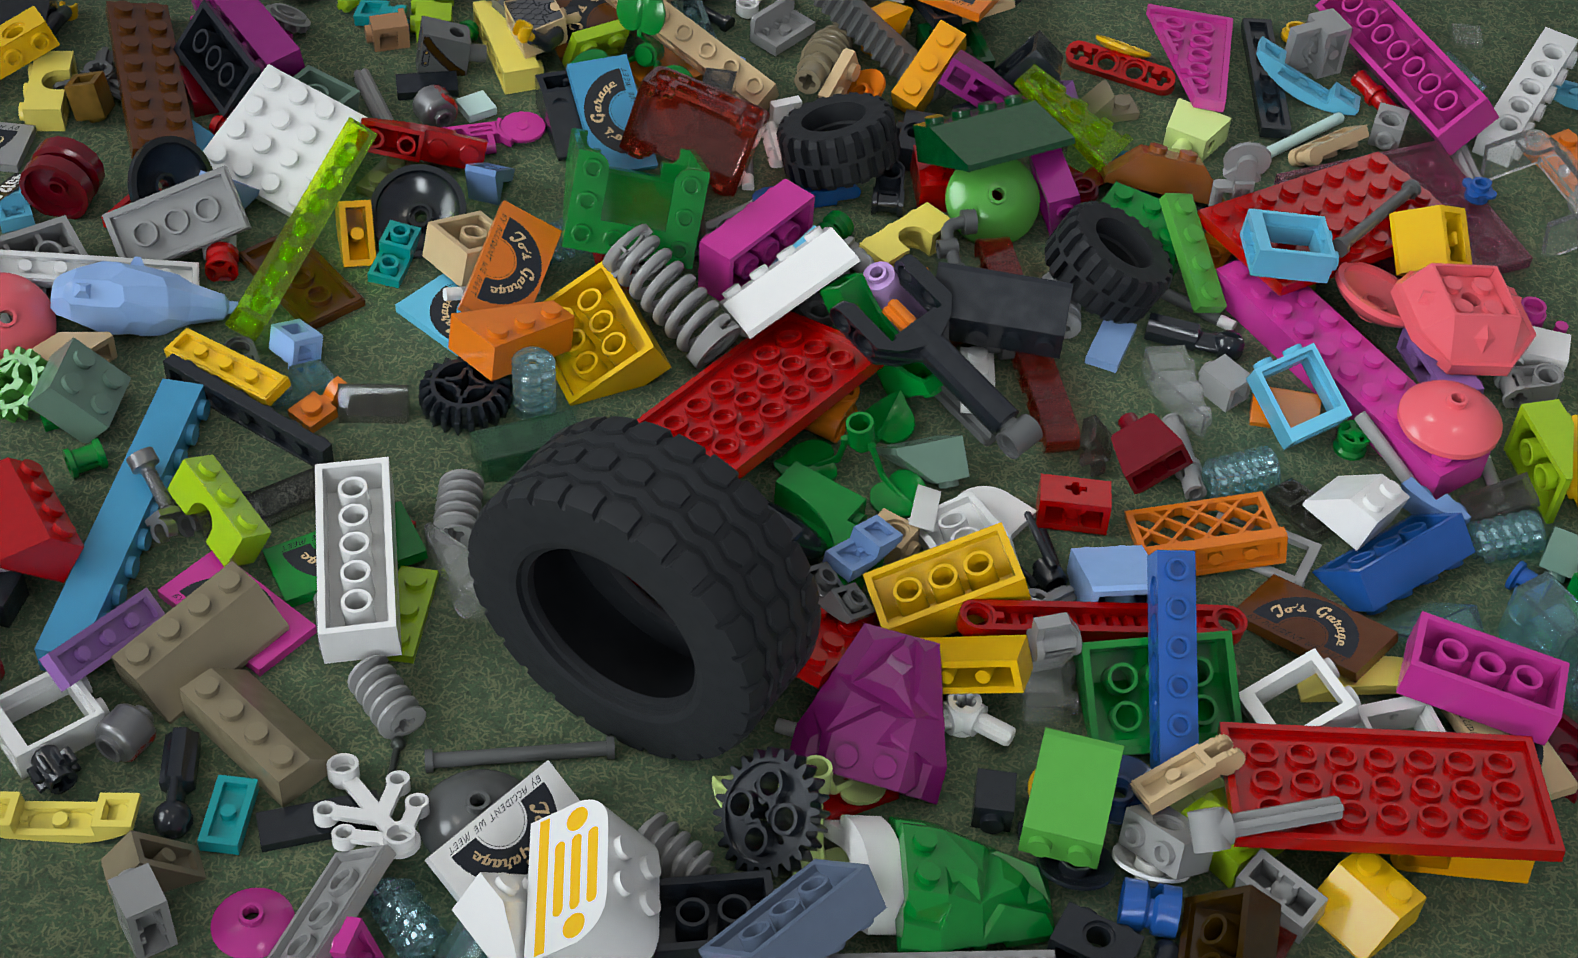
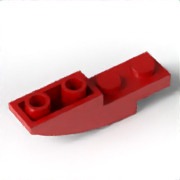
M362 118L356 150L418 163L422 160L465 169L466 164L484 162L488 141L458 134L456 130L388 119Z

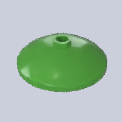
M1016 159L971 172L955 170L946 188L945 204L949 218L958 217L962 209L974 208L976 210L978 232L972 235H962L973 243L984 246H1003L1017 241L1032 227L1038 215L1040 196L1033 175L1024 164ZM992 191H999L1002 194V199L995 200L992 196Z

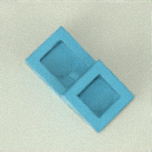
M20 186L0 201V226L2 233L35 225L30 204L22 195Z

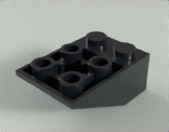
M567 71L535 75L536 105L541 118L546 123V131L558 161H563L567 159L572 128L582 129Z

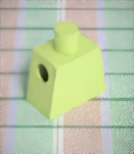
M1179 98L1168 122L1163 145L1167 146L1169 151L1178 153L1181 149L1196 152L1203 162L1227 140L1232 118L1215 111L1194 108L1191 102Z

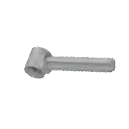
M1334 795L1230 813L1223 806L1189 811L1187 816L1194 854L1230 849L1231 845L1235 842V838L1339 820L1343 817L1344 805L1341 803L1340 798Z

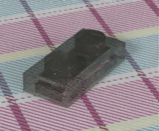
M1527 472L1459 496L1461 504L1471 516L1469 524L1472 530L1541 506L1539 497Z

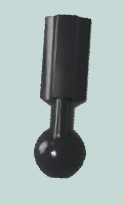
M1152 312L1144 336L1145 340L1190 351L1197 349L1213 353L1217 358L1226 354L1233 361L1242 356L1245 346L1242 336L1234 330L1216 332L1201 328L1200 324Z
M174 727L170 733L165 734L159 786L161 791L166 793V801L156 807L153 814V823L156 831L162 837L168 839L183 837L190 831L193 825V815L190 807L185 803L186 795L196 789L202 740L199 732L192 731L188 727Z

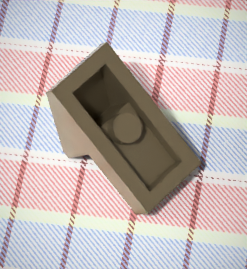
M1106 79L1102 80L1079 100L1082 114L1078 116V119L1082 126L1139 119L1140 111L1131 95H1114Z

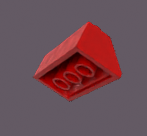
M7 457L0 460V568L64 583L85 547L76 532V528L70 521L64 506L61 504L54 491V487L50 484L40 464L30 459L21 461Z

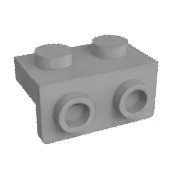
M777 0L751 17L750 41L776 57L814 33L816 22L794 10L795 0Z

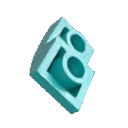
M393 220L389 221L379 240V252L367 273L368 282L395 288L400 287L415 254L421 235V228Z

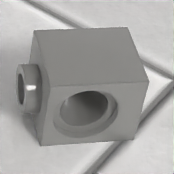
M1381 102L1368 144L1382 150L1397 152L1410 110Z

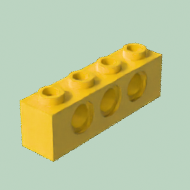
M35 6L30 7L0 25V80L60 45Z

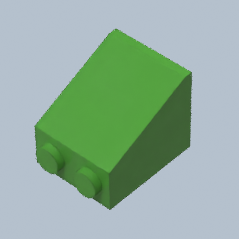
M1045 727L1018 850L1030 853L1036 857H1048L1065 861L1078 867L1097 869L1124 746Z

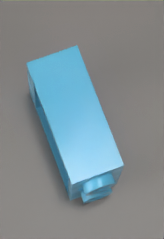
M1248 209L1240 231V238L1250 276L1317 283L1328 282L1331 272L1335 271L1338 267L1339 254L1334 249L1332 231L1328 229L1325 216ZM1270 242L1308 246L1310 252L1272 248Z
M1301 343L1283 351V357L1273 361L1272 357H1267L1253 365V372L1246 378L1279 444L1284 450L1337 427L1352 416L1315 343L1306 347H1302ZM1301 363L1327 412L1290 428L1265 379Z

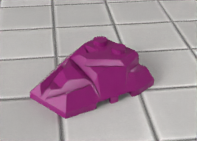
M865 623L797 723L789 750L795 751L797 755L806 757L820 755L827 758L832 764L833 775L898 792L899 795L937 805L947 770L940 643Z

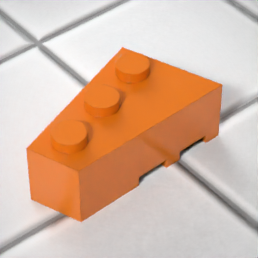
M553 300L451 313L448 348L490 381H494L571 351L575 316Z

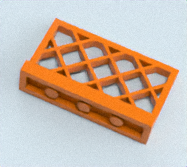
M1263 491L1128 510L1124 514L1134 545H1142L1148 555L1156 550L1195 551L1196 576L1286 563L1288 534L1284 527L1278 526ZM1257 505L1259 510L1253 514L1241 508L1243 506ZM1216 510L1225 513L1220 519L1206 514L1209 511ZM1182 515L1190 519L1186 524H1183L1172 518ZM1235 517L1247 523L1241 528L1228 522ZM1148 520L1155 523V525L1148 529L1138 525L1136 522ZM1200 522L1212 528L1206 533L1194 528V526ZM1255 526L1263 528V530L1251 531ZM1165 527L1177 533L1173 538H1170L1159 532ZM1220 531H1223V532L1229 534V535L1216 536ZM1185 536L1195 539L1182 541ZM1151 541L1160 544L1154 546H1147Z

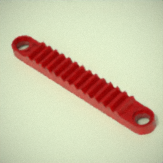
M973 599L966 601L961 606L956 619V627L963 636L1026 635L1027 629L1032 628L1033 618L1067 612L1078 625L1082 642L1148 637V603ZM1196 604L1197 633L1228 631L1218 622L1219 620H1226L1231 622L1236 630H1232L1233 645L1240 642L1248 626V620L1240 609L1229 605ZM978 615L985 620L986 624L975 625L968 620L967 616Z

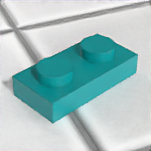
M218 775L197 840L200 851L240 855L260 789L258 779Z

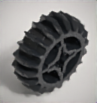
M459 356L454 360L445 357L443 364L434 363L432 370H426L423 379L420 380L419 405L425 419H430L433 427L441 425L444 433L453 427L458 436L462 429H468L469 433L473 436L476 427H479L486 433L488 423L498 427L500 418H506L508 409H511L512 384L508 376L490 381Z

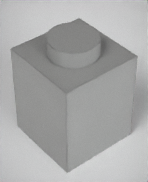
M1224 354L1214 361L1206 362L1201 367L1198 373L1199 380L1196 389L1224 412H1227L1249 398L1251 388L1246 378L1250 373Z

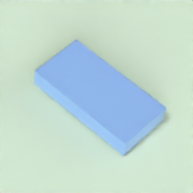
M1103 320L1086 355L1085 363L1116 373L1136 332L1137 324L1114 323L1113 320Z

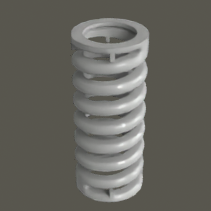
M641 224L627 232L610 248L602 264L614 278L618 279V283L621 286L629 287L630 296L635 300H641L642 309L647 313H653L652 317L655 324L665 326L666 336L671 339H677V348L682 352H689L686 357L696 369H701L722 355L735 342L742 329L734 320L731 321V316L728 313H723L715 318L700 335L690 339L694 330L703 325L719 309V302L717 300L708 301L685 324L678 326L680 320L706 298L708 292L705 287L696 288L673 311L666 313L668 307L680 299L695 284L696 278L693 274H686L681 277L660 299L653 301L658 292L666 288L681 274L684 264L681 261L672 262L648 286L642 288L643 283L666 265L672 257V251L669 248L659 250L642 265L637 273L630 275L633 267L649 257L660 244V238L657 235H651L653 233L651 228L647 224ZM639 236L638 240L627 249V245Z

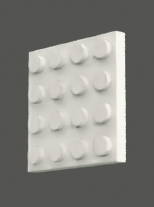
M268 64L203 152L210 161L213 170L224 165L227 166L233 180L260 190L256 199L297 221L305 223L359 151L356 150L361 119L368 117Z

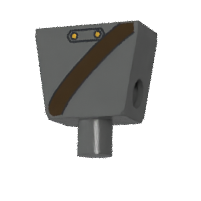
M421 16L415 60L417 73L456 71L457 76H466L468 62H486L487 45L471 43L468 26Z

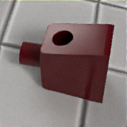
M1130 412L1124 414L1119 419L1118 426L1121 430L1112 435L1111 441L1122 472L1134 494L1146 491L1193 464L1183 441L1154 413H1148L1139 419L1135 413Z

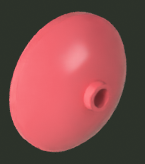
M1344 262L1339 266L1335 273L1337 287L1348 305L1361 319L1385 327L1405 328L1390 294L1394 284L1400 280L1399 278L1383 269L1363 262Z
M0 272V314H9L12 321L10 323L0 321V360L4 358L3 353L5 349L13 353L17 346L22 347L26 351L29 348L32 349L55 335L57 327L56 315L50 308L51 302L42 289L22 276Z
M1432 380L1419 383L1404 393L1397 409L1398 422L1405 435L1418 447L1443 458L1467 460L1481 457L1496 447L1503 431L1502 418L1495 405L1480 391L1456 381Z

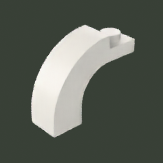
M841 815L840 820H825L824 826L828 829V833H824V837L840 846L846 852L850 863L869 865L887 907L874 918V922L870 927L862 931L867 935H896L895 919L904 901L900 845L894 830L881 816Z

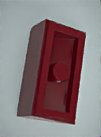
M178 66L184 81L187 100L194 117L219 113L217 107L187 67L181 66L180 68Z

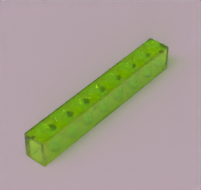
M348 118L226 321V326L243 336L251 338L254 342L257 340L378 135L377 133L355 119Z

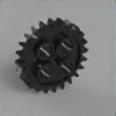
M770 746L767 747V750L754 749L753 757L741 756L742 767L731 765L730 770L734 777L732 780H721L727 790L725 794H716L715 796L723 804L722 808L713 811V814L721 817L722 820L721 823L714 827V831L724 833V837L718 842V846L729 848L725 859L729 861L737 860L736 870L747 872L771 870L772 880H775L776 877L786 879L789 878V871L798 872L802 869L800 861H813L812 854L809 851L811 847L822 848V844L816 837L818 833H828V829L820 823L821 818L830 816L831 812L823 810L821 804L826 802L830 796L819 793L818 790L824 785L825 780L814 777L818 768L814 765L806 764V756L797 755L793 750Z

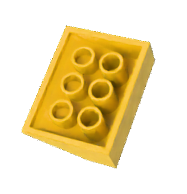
M602 261L544 300L555 301L575 316L571 351L546 360L570 406L645 386L672 368L635 301L630 296L627 287L621 286L618 283V279L608 272L603 266Z

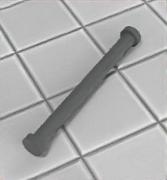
M1413 179L1407 180L1402 184L1400 191L1343 237H1337L1332 240L1335 251H1338L1339 258L1348 254L1353 244L1387 218L1389 214L1393 213L1407 200L1415 199L1420 195V184Z
M606 736L605 741L433 753V749H425L426 773H434V768L607 756V760H614V736Z

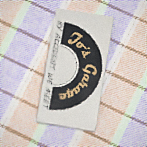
M547 760L428 856L425 862L457 902L480 872H504L507 874L527 875L531 823L580 800L549 760Z

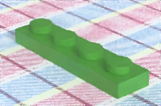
M1165 193L1159 199L1193 313H1221L1227 307L1202 224L1197 214L1198 211L1193 195Z

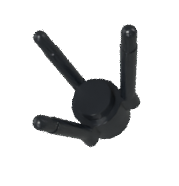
M1026 511L1024 516L1043 557L1033 564L1032 575L1021 565L1020 567L1030 588H1040L1048 593L1062 585H1066L1068 578L1061 568L1047 529L1038 528L1031 512Z

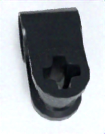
M896 161L890 170H885L883 175L876 178L875 186L873 187L871 215L882 212L896 214L897 217L902 218L905 189H903L905 167L901 162Z

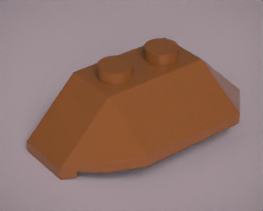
M1150 143L1149 146L1140 144L1104 165L1100 172L1104 182L1112 184L1119 182L1131 188L1162 195L1165 193L1192 194L1194 202L1208 205L1214 181L1196 152L1181 149L1179 153L1169 151L1167 146L1159 143Z

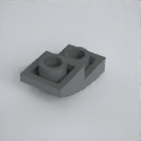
M827 561L810 566L809 573L814 575L820 599L818 604L829 614L849 624L871 617L876 612L856 582L843 585L837 573Z

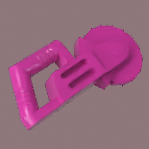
M519 111L510 113L503 120L498 117L496 121L442 128L456 130L458 134L486 139L488 143L485 154L497 153L496 143H503L508 147H512L514 143H529L540 139L545 133L546 123L537 114Z

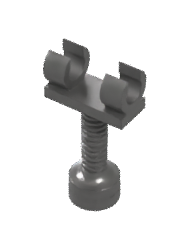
M153 447L140 449L126 459L133 474L143 475L156 503L160 507L159 510L145 520L147 527L151 526V535L157 543L169 542V537L178 535V530L184 537L194 536V531L205 528L200 513L185 515L179 505H174L157 470H155V466L160 460Z

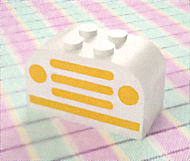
M591 799L582 800L531 823L524 958H652L659 939V912L661 910L659 899L661 867L658 850L651 841L599 801Z

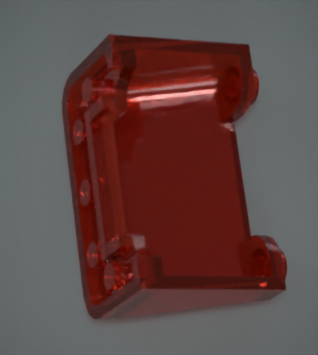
M657 66L641 81L619 148L627 151L629 156L636 159H644V157H649L656 153L673 161L679 158L680 147L696 150L710 171L709 184L713 187V191L722 196L730 195L734 197L741 186L766 128L770 114L758 105L668 67Z

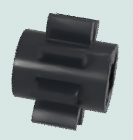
M47 745L39 749L32 756V767L27 769V773L31 777L30 781L40 794L46 789H49L52 794H62L75 785L78 780L76 772H79L82 768L77 762L78 758L69 746L60 751L55 745Z

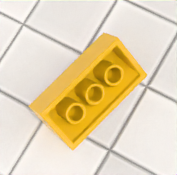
M1002 522L862 574L881 628L918 638L943 637L957 632L956 619L963 603L968 600H1032L1024 574ZM978 615L967 616L968 620L973 624L985 621Z

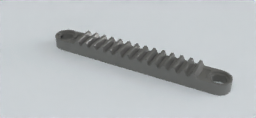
M813 0V5L821 7L823 14L829 15L832 22L839 24V29L846 30V35L854 38L855 44L862 45L864 52L871 53V58L879 61L881 68L888 69V74L897 77V82L900 80L918 53L911 44L862 0ZM940 79L936 84V91L931 101L942 98L947 91V88L938 84Z

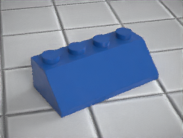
M1462 513L1412 514L1376 535L1358 551L1353 548L1312 571V573L1352 611L1366 612L1367 615H1374L1385 611L1388 608L1387 604L1391 601L1412 595V589L1436 581L1439 578L1438 574L1442 571L1455 569L1463 565V559L1476 551Z

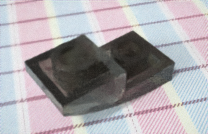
M1290 478L1265 491V496L1272 507L1304 538L1320 543L1336 534L1302 506L1305 500L1315 493L1295 479Z

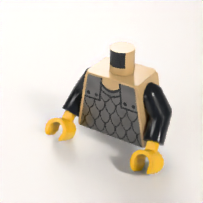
M504 0L507 27L525 59L542 52H551L557 46L566 43L568 40L566 25L580 22L579 11L575 4L560 8L556 0Z

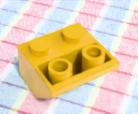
M1435 205L1389 214L1396 276H1404L1409 271H1418L1430 263L1472 265L1465 208Z

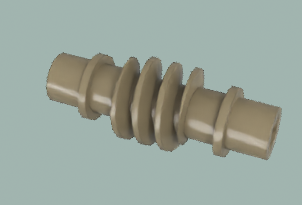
M837 22L814 33L801 51L794 82L802 93L814 94L818 89H821L843 49H852L853 38L846 35V30L839 29Z

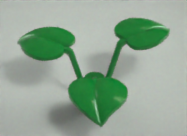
M618 0L616 12L620 23L627 30H637V36L645 41L636 47L634 55L628 58L629 63L637 61L643 67L653 65V76L656 80L648 88L682 87L692 113L698 112L701 107L698 100L697 85L692 74L680 65H669L663 68L659 74V67L662 65L660 60H662L665 53L664 47L658 40L645 35H656L662 30L666 19L663 0ZM589 49L577 55L571 63L606 58L608 54L601 49Z
M901 390L880 399L865 412H855L849 415L846 419L847 435L841 436V445L835 456L831 445L824 441L813 439L795 445L784 456L774 461V467L780 475L797 461L834 481L838 475L835 463L842 460L847 445L859 453L870 451L879 477L883 481L872 487L870 503L878 513L885 508L902 518L911 516L918 484L926 486L920 476L907 469L896 470L888 478L876 450V444L880 440L888 445L901 443L907 440L915 430L914 415Z

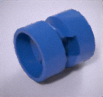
M1124 877L1119 897L1117 924L1127 925L1136 933H1140L1144 928H1148L1153 936L1175 939L1182 908V887L1158 883L1155 888H1151L1148 881Z

